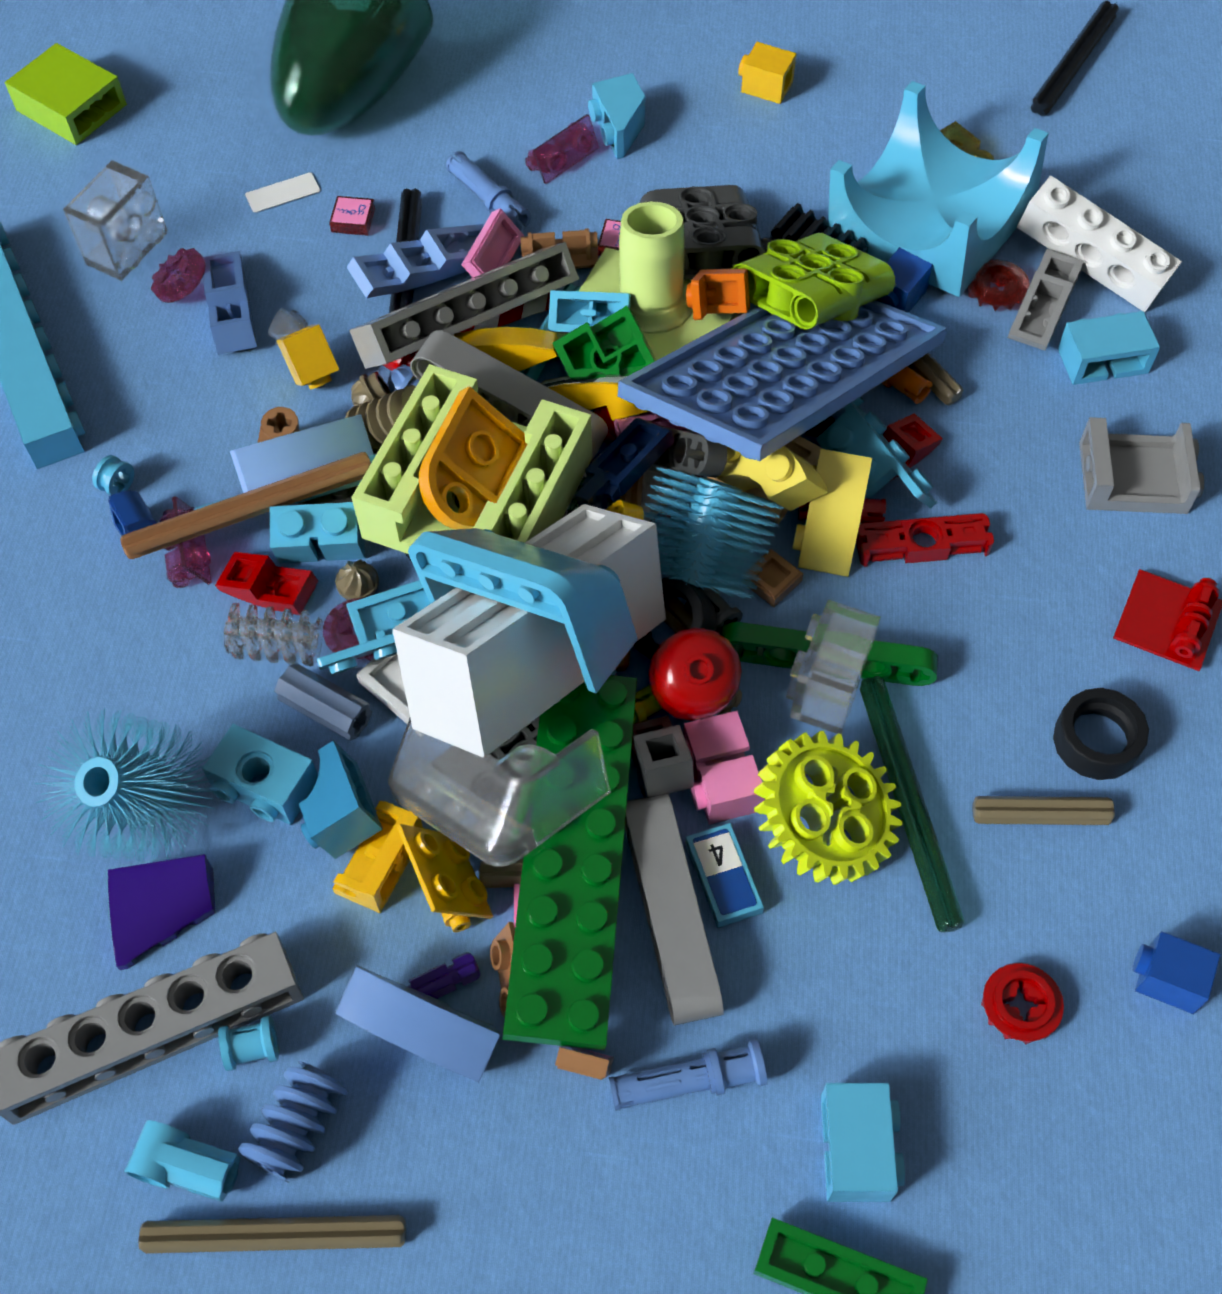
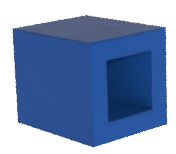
M899 247L886 262L890 265L895 275L894 289L890 294L876 301L909 313L927 292L933 264Z
M1161 931L1149 946L1142 944L1138 950L1133 964V972L1140 974L1135 991L1194 1014L1209 1000L1221 954Z

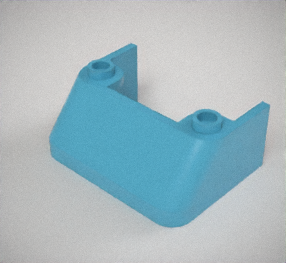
M478 528L423 532L408 549L410 559L430 604L454 588H459L565 624L587 689L590 692L597 693L638 640L620 579L607 566L594 565L498 535L488 529L482 530Z

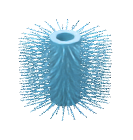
M664 469L661 473L686 481L681 483L673 479L659 478L657 481L673 486L674 490L664 487L658 492L679 499L675 500L667 496L657 495L651 499L667 504L668 507L652 504L648 507H651L650 509L660 511L659 514L661 515L653 512L644 515L656 519L653 521L662 523V525L656 523L657 533H659L657 538L660 550V568L662 572H667L661 574L673 577L669 579L683 580L701 588H710L715 592L717 591L713 588L719 591L724 590L734 595L740 594L738 592L743 591L740 589L744 588L737 585L742 587L748 586L746 585L748 583H745L748 581L741 579H747L745 577L750 579L757 578L754 577L757 575L747 573L750 572L747 569L759 568L756 567L759 565L748 563L752 562L753 560L751 559L757 557L754 556L757 554L745 551L753 552L762 548L755 546L757 544L751 541L759 543L765 539H761L764 537L753 534L757 532L764 535L771 533V531L768 532L769 530L763 529L761 526L749 523L757 522L765 526H777L774 525L776 523L760 518L761 516L754 515L753 512L773 518L779 516L774 512L767 511L768 509L742 501L749 500L771 508H778L780 505L765 498L753 496L754 494L742 492L741 489L720 481ZM688 483L697 484V485H696L697 487L692 486V485H690V484H688ZM679 490H684V491H688V492H692V493L686 494V493L681 492V491H679Z
M104 708V714L101 711V728L99 725L101 735L99 733L101 741L98 738L101 743V747L99 746L101 749L100 753L94 744L95 742L98 745L92 736L88 714V735L90 739L87 735L86 737L93 747L91 750L94 752V755L85 748L75 727L78 734L77 739L81 746L79 744L78 746L86 756L80 750L78 751L87 761L79 757L63 738L73 752L64 744L62 745L80 762L65 752H61L76 761V764L81 767L76 766L56 752L54 753L63 758L60 760L74 767L56 759L53 760L76 771L40 765L76 776V778L42 775L75 782L35 783L68 784L47 786H75L60 787L70 789L43 793L68 791L41 801L61 795L77 794L56 801L60 802L72 798L56 806L59 808L43 819L65 805L80 801L59 812L62 813L73 808L61 816H65L61 820V825L69 816L75 814L73 812L79 806L85 805L81 809L82 812L74 817L78 818L67 836H70L79 820L89 814L88 818L84 820H87L84 824L86 826L78 833V835L81 833L78 837V854L85 832L92 820L96 818V822L93 823H96V829L91 833L93 836L89 844L90 849L91 847L93 849L94 857L97 833L105 822L106 828L102 832L106 829L107 831L101 836V838L104 836L102 839L104 858L105 853L107 858V852L110 857L109 848L111 856L113 855L111 846L114 843L115 859L117 858V852L119 859V849L121 858L122 847L123 856L125 852L126 855L128 852L130 861V855L132 854L133 859L134 851V857L137 859L138 856V862L139 857L141 862L142 852L143 860L144 851L146 856L145 845L147 848L145 838L147 840L145 832L148 835L147 828L152 833L151 863L153 854L155 862V852L158 859L156 846L158 849L156 839L158 841V838L155 832L157 833L155 829L156 821L162 829L161 834L164 839L162 843L165 844L168 860L167 848L169 851L167 841L169 845L170 842L166 833L171 841L172 839L166 831V828L168 830L169 828L162 819L171 826L174 834L171 831L170 833L177 839L180 845L176 834L180 838L177 830L180 833L181 831L172 820L180 827L182 826L168 812L173 814L187 829L182 821L190 828L192 827L176 812L184 817L186 816L182 813L194 817L193 815L196 814L180 806L193 812L196 811L182 804L212 808L178 797L212 798L179 792L219 790H199L209 788H190L198 786H188L204 782L185 784L194 780L204 779L203 777L206 776L178 782V780L202 773L198 772L185 776L199 769L195 768L199 765L197 764L187 771L174 774L200 760L184 766L190 762L188 760L192 757L191 753L185 760L181 761L182 763L176 769L170 770L171 767L177 765L175 762L179 760L177 758L185 747L182 744L180 749L177 750L176 756L166 761L168 757L174 754L172 753L168 756L169 751L174 747V742L177 740L178 732L176 733L175 731L174 733L173 731L167 751L159 757V753L162 752H159L161 749L160 744H163L170 737L169 735L165 739L168 735L165 732V723L163 730L161 726V731L159 724V732L156 734V736L159 734V737L155 740H158V744H156V749L150 755L149 747L154 743L152 738L155 735L154 731L157 726L154 729L152 720L151 725L150 720L148 724L147 721L145 724L144 722L142 724V716L140 717V723L138 717L137 725V717L134 719V716L132 718L131 715L130 718L129 714L128 719L127 714V721L124 717L125 729L122 720L123 731L121 728L123 739L122 742L119 741L120 745L118 747L115 732L119 717L117 714L116 719L115 713V722L114 714L113 723L111 717L112 729L110 726L112 737L111 741L109 740L110 746H108L104 740ZM133 725L135 737L133 734V741L130 735L133 745L128 750L127 734L130 729L132 731L131 727ZM145 731L146 745L139 753L138 741L142 738L141 735ZM172 760L168 765L165 766L166 762ZM174 806L178 807L179 809L183 810L184 812L180 813V812H179L180 810L174 808ZM117 823L119 834L116 838L114 836L110 840L109 834ZM147 823L150 824L151 830L147 827ZM127 824L130 829V837L128 841H126L123 834V830ZM138 824L140 826V833L142 836V838L140 839V845L138 844V841L134 834L135 832L138 836L137 832L135 831L136 828L139 830V828L137 827ZM135 840H136V842H137V844H138V846H139L138 851H137V847H136V844H135ZM134 845L137 851V856H135Z

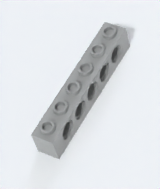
M563 242L535 251L349 331L365 369L388 364L419 350L433 331L441 330L454 335L549 293L550 290H556L577 281L579 277L567 244Z
M276 932L269 935L256 934L242 941L240 947L221 955L218 953L205 955L197 959L192 967L174 975L167 973L155 976L148 980L143 988L129 994H114L105 997L96 1004L95 1008L79 1015L69 1014L55 1018L47 1024V1028L29 1036L19 1035L0 1042V1116L15 1125L217 1038L219 1027L229 1026L231 1029L242 1027L261 1019L263 1016H268L304 1000L287 952ZM242 974H252V978L247 986L239 990L231 989V984L236 977ZM194 994H204V998L198 1007L188 1011L183 1010L184 1004L189 997ZM155 1014V1019L150 1027L143 1031H135L137 1022L143 1016ZM106 1034L103 1045L98 1050L87 1053L89 1042L98 1035ZM56 1055L53 1066L47 1072L37 1074L40 1063L46 1057Z

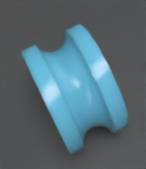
M107 455L102 458L94 470L92 476L93 485L101 491H106L109 495L127 491L133 482L134 468L125 461L121 462L114 455Z

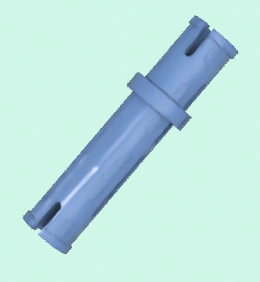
M462 151L454 152L461 163L452 155L449 156L446 162V169L485 203L486 209L490 213L501 208L520 231L523 228L516 222L517 219L525 227L528 226L531 220L530 211L513 198L512 192L506 186H499Z

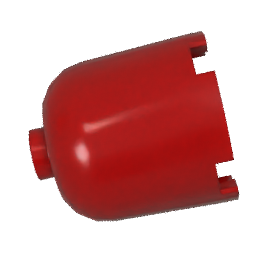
M700 627L680 630L662 642L651 659L648 674L651 693L660 707L675 718L696 721L715 716L727 708L739 690L742 676L739 654L728 639L714 630Z

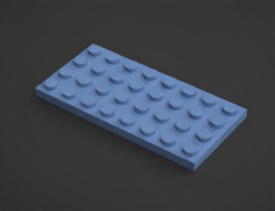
M876 300L859 307L858 317L854 320L838 321L832 319L807 330L757 306L619 380L617 397L633 403L638 409L650 411L666 418L673 425L685 427L701 434L708 441L720 443L736 450L745 458L761 461L943 344L947 327Z

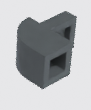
M669 716L634 723L631 756L637 770L638 784L643 796L651 798L692 789L694 785L693 759L680 725L672 726Z

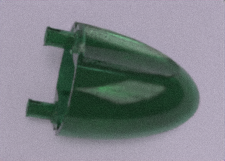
M285 0L274 36L270 65L271 94L280 119L287 127L298 134L315 136L339 130L370 110L407 70L430 34L433 26V14L428 0Z

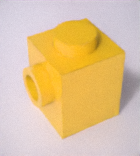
M756 42L749 55L744 54L739 65L738 75L742 76L741 92L781 104L794 80L796 53Z
M320 324L310 325L276 340L296 385L304 386L308 384L310 390L332 381L329 374L339 370Z

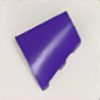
M205 854L108 869L110 923L115 962L119 970L129 969L135 965L132 961L134 958L159 942L162 946H165L176 939L180 931L185 927L198 925L215 914L214 872Z

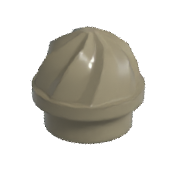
M377 372L369 376L366 374L359 376V380L351 387V399L354 406L391 393L387 384Z
M360 559L356 562L348 561L344 567L339 569L335 584L338 593L349 602L375 595L379 586V577L373 566Z

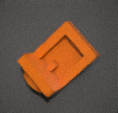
M700 269L691 280V283H688L686 289V302L689 308H693V319L703 320L707 314L747 313L750 309L748 269Z

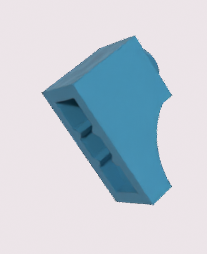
M333 740L318 750L320 769L317 781L308 797L298 804L305 821L301 824V830L308 843L315 849L318 847L323 848L334 859H337L383 828L357 762Z

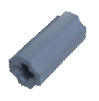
M298 663L288 666L284 674L279 677L274 691L277 693L279 701L350 741L359 737L361 731L368 725L372 714L370 703Z

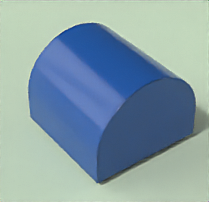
M127 490L109 496L108 503L113 523L121 536L157 523L138 492Z

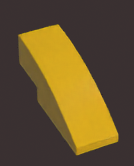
M497 327L475 329L453 335L517 371H522L557 357V352L552 343L558 340V337L552 331L534 328Z

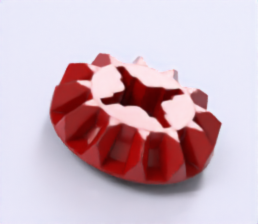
M1024 963L1008 964L997 969L984 985L981 1006L985 1008L988 1016V1025L995 1026L1003 1033L1004 1039L1023 1041L1025 1045L1033 1041L1046 1039L1056 1030L1062 1020L1064 1001L1061 991L1056 982L1040 968ZM1019 985L1020 993H1023L1025 1001L1033 1002L1034 1005H1037V1007L1029 1009L1024 1021L1017 1007H1010L1009 1004H1006V1002L1014 1000Z

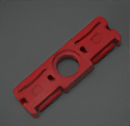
M979 513L862 523L859 525L856 545L860 563L867 567L869 561L899 560L903 558L905 564L947 560L949 554L958 555L984 552L986 557L990 554L994 537L992 532H988L990 526L988 516ZM919 533H926L934 538L936 544L930 547H922L914 541L913 536Z

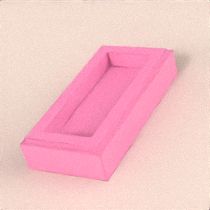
M501 208L495 210L490 214L461 265L473 278L505 265L511 261L521 243L520 237H524V234Z

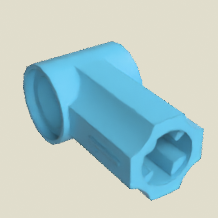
M147 1120L124 1173L160 1188L169 1189L170 1185L188 1190L191 1193L223 1202L234 1186L241 1158L238 1154L192 1140L190 1135L177 1128L157 1121Z

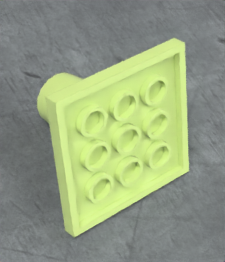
M650 201L638 203L629 207L623 213L620 224L619 250L605 248L579 290L583 292L631 294L630 309L656 361L737 318L739 313L707 314L703 320L693 319V308H689L686 302L687 285L691 283L692 279L684 280L685 235L683 217L679 210L663 202ZM555 332L558 339L568 334L563 332Z

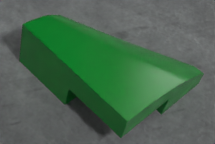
M628 306L623 307L593 326L586 322L552 343L572 380L629 376L656 361L632 310Z

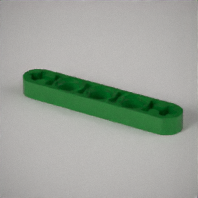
M743 622L727 623L722 627L720 635L731 642L739 654L740 662L912 686L929 685L937 679L938 655L935 651L925 647Z

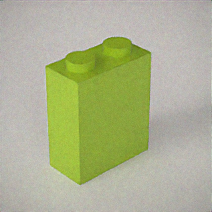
M57 42L5 81L16 111L76 146L127 105L118 76Z

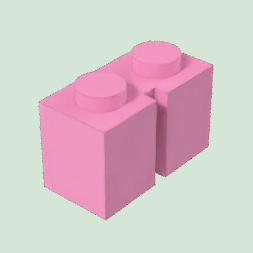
M738 711L684 723L683 735L693 759L695 782L691 789V795L695 808L697 810L704 809L709 825L757 813L754 812V807L764 801V798L755 794L754 788L760 785L762 780L758 775L759 771L753 755L745 756L744 754L745 751H749L750 745Z

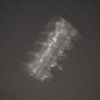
M232 603L224 627V647L228 654L231 653L235 659H245L249 655L253 661H262L266 656L267 660L271 663H278L284 658V661L289 665L298 663L301 659L305 666L311 667L316 664V659L320 656L323 639V621L321 617H318L316 623H311L309 611L302 610L299 620L294 621L291 608H285L281 619L277 620L274 607L268 606L263 618H259L258 608L253 604L249 605L246 616H242L239 603Z

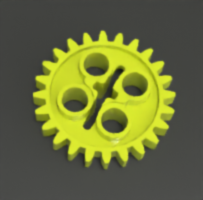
M819 731L812 738L805 732L794 741L789 739L779 747V750H776L766 759L768 765L758 772L759 777L764 782L754 788V793L765 800L754 807V812L767 815L768 820L759 826V830L773 832L775 837L770 841L768 847L772 849L782 846L785 849L781 859L783 864L796 859L798 861L797 874L799 876L812 868L815 882L819 883L830 876L833 885H837L846 879L854 882L880 868L879 863L890 858L891 853L888 848L899 841V838L891 831L902 825V821L891 815V812L901 807V802L889 799L888 793L894 790L896 785L895 783L882 782L881 777L887 770L885 766L874 769L870 765L874 757L873 752L861 757L858 755V741L855 740L847 747H844L842 734L838 733L828 740L824 731ZM805 774L812 779L813 784L807 780ZM848 786L853 790L855 796L850 792ZM800 816L807 821L809 829L802 824ZM844 829L850 834L852 841L847 838Z

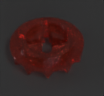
M990 260L978 270L975 279L968 286L969 297L977 298L979 307L989 304L993 306L994 311L1000 306L1011 310L1016 303L1023 302L1030 282L1027 274L1016 264L1005 260ZM991 282L995 283L997 287L1004 286V290L1000 291L997 287L990 288Z

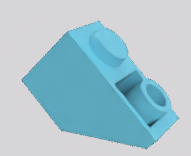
M633 73L592 83V99L588 101L591 119L593 122L598 121L603 143L605 146L610 145L617 159L624 158L645 125V95Z

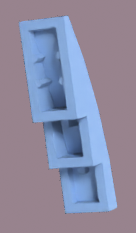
M483 224L427 229L420 240L390 243L383 254L353 257L347 269L366 298L398 293L432 284L466 272L461 264L482 230Z

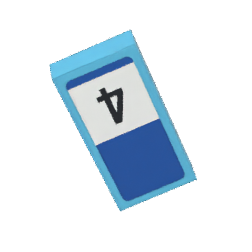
M731 823L686 836L685 844L717 928L763 914L764 906Z

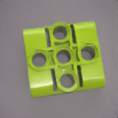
M815 233L797 241L786 239L773 240L768 243L766 253L738 263L732 268L748 269L750 303L806 330L832 319L838 321L854 320L858 317L859 307L890 294L895 286L894 272L886 262L823 233Z

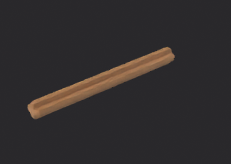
M360 452L124 534L120 538L123 551L129 559H135L270 511V506H287L361 480L371 465L370 459L366 452Z

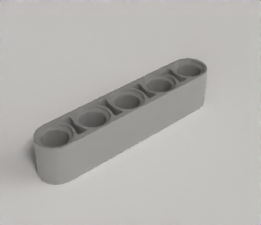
M436 330L431 332L410 362V369L419 381L429 364L476 378L478 382L477 393L511 422L528 426L542 399L591 414L593 458L590 464L608 435L607 424L597 414L445 331Z
M664 794L651 798L644 797L629 800L626 805L625 831L672 1023L676 1026L721 1016L724 1014L720 987L669 794Z

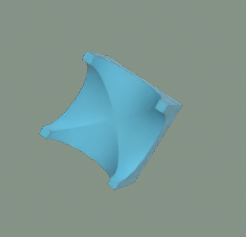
M912 81L904 89L901 110L891 138L870 172L857 182L851 164L838 160L830 169L828 226L832 227L837 223L841 233L845 234L850 230L856 241L863 237L868 247V254L884 262H887L899 247L933 264L928 284L960 297L1017 229V225L1029 201L1039 190L1049 133L1034 128L1027 136L1022 151L1007 159L988 160L970 155L952 144L938 129L927 106L925 85Z

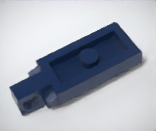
M636 417L585 469L587 477L582 483L583 487L575 494L578 506L586 504L606 509L609 500L612 502L619 500L620 496H623L674 443L672 431Z

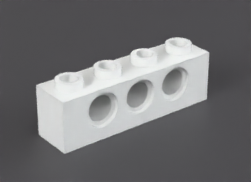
M1051 175L1029 201L1017 225L1018 229L1048 249L1083 260L1081 271L1144 312L1150 307L1182 263L1181 260Z

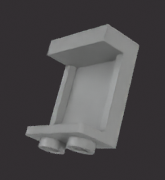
M1089 417L1079 442L1086 510L1188 514L1195 499L1200 498L1204 490V476L1202 472H1198L1196 462L1199 454V443L1192 436L1190 423H1181L1174 436L1108 434L1106 418Z

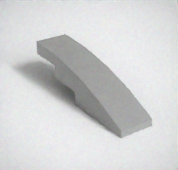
M1046 249L1010 329L1009 339L1046 351L1080 275L1083 260Z

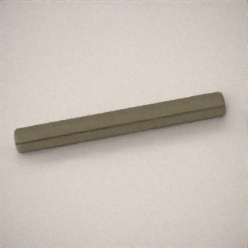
M401 1215L145 1221L140 1227L138 1239L139 1249L146 1254L392 1248L404 1245L406 1221Z

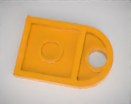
M470 386L459 391L419 470L420 493L427 509L443 525L456 530L473 528L487 501L497 503L527 446L524 432ZM448 491L453 492L459 500L460 507L458 513L454 512L447 503Z

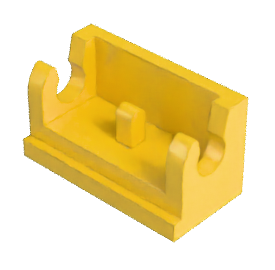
M379 801L375 808L383 829L359 844L343 874L338 873L333 881L335 884L332 888L335 894L378 913H381L410 861L396 826L403 824L423 828L419 813L412 810L410 812L386 801Z

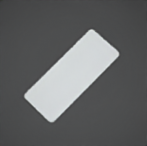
M309 172L247 192L245 196L252 211L256 213L320 192V188L313 174Z

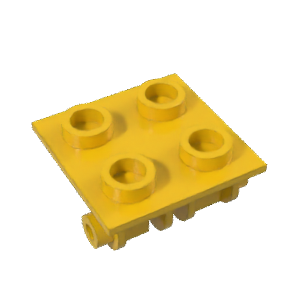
M403 824L396 826L432 912L441 913L445 926L451 927L453 932L456 933L464 931L471 926L469 920L471 917L485 919L494 917L487 902L488 894L486 888L477 879L469 861V849L459 835Z

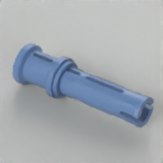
M757 1039L749 1040L748 1046L722 1052H718L715 1048L707 1049V1052L703 1053V1058L648 1069L638 1073L609 1077L615 1111L633 1107L634 1105L656 1102L710 1090L711 1094L722 1095L725 1094L726 1088L752 1082L763 1086L767 1085V1074L759 1042Z

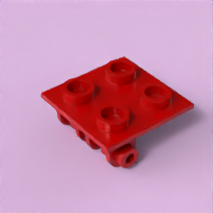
M1139 569L1113 639L1200 671L1222 609V600L1218 599L1220 592L1216 581L1210 578H1202L1192 588Z

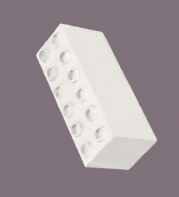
M583 504L525 542L594 565H604L612 569L620 579L638 640L666 620L656 523ZM454 588L392 629L412 728L483 758L495 751L585 681L565 624L459 588Z

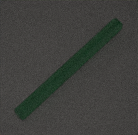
M881 676L865 678L861 681L860 693L883 764L887 768L886 773L889 782L896 785V788L892 791L895 800L901 802V807L898 810L937 930L941 933L956 931L962 928L964 917L885 680Z

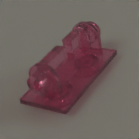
M586 114L576 122L570 123L567 128L528 152V157L525 158L526 166L531 171H540L545 184L599 148L589 114Z
M174 496L172 497L174 509L164 511L159 522L191 512L195 507H190ZM205 535L165 548L170 551L177 547V549L164 555L167 579L172 582L174 587L184 588L195 577H198L208 585L212 583L209 568L211 556L206 548Z

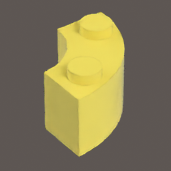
M785 446L761 461L745 458L740 452L727 447V462L723 472L717 477L724 483L735 486L742 491L762 488L768 499L789 511L829 493L823 479L815 468L804 458Z
M820 449L817 466H812L823 479L829 493L810 501L806 525L797 524L792 549L801 551L798 568L849 576L872 458Z

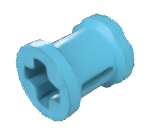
M271 1015L263 1016L261 1022L233 1029L229 1026L219 1027L218 1041L220 1054L226 1071L235 1070L238 1064L267 1058L270 1062L279 1060L278 1038Z

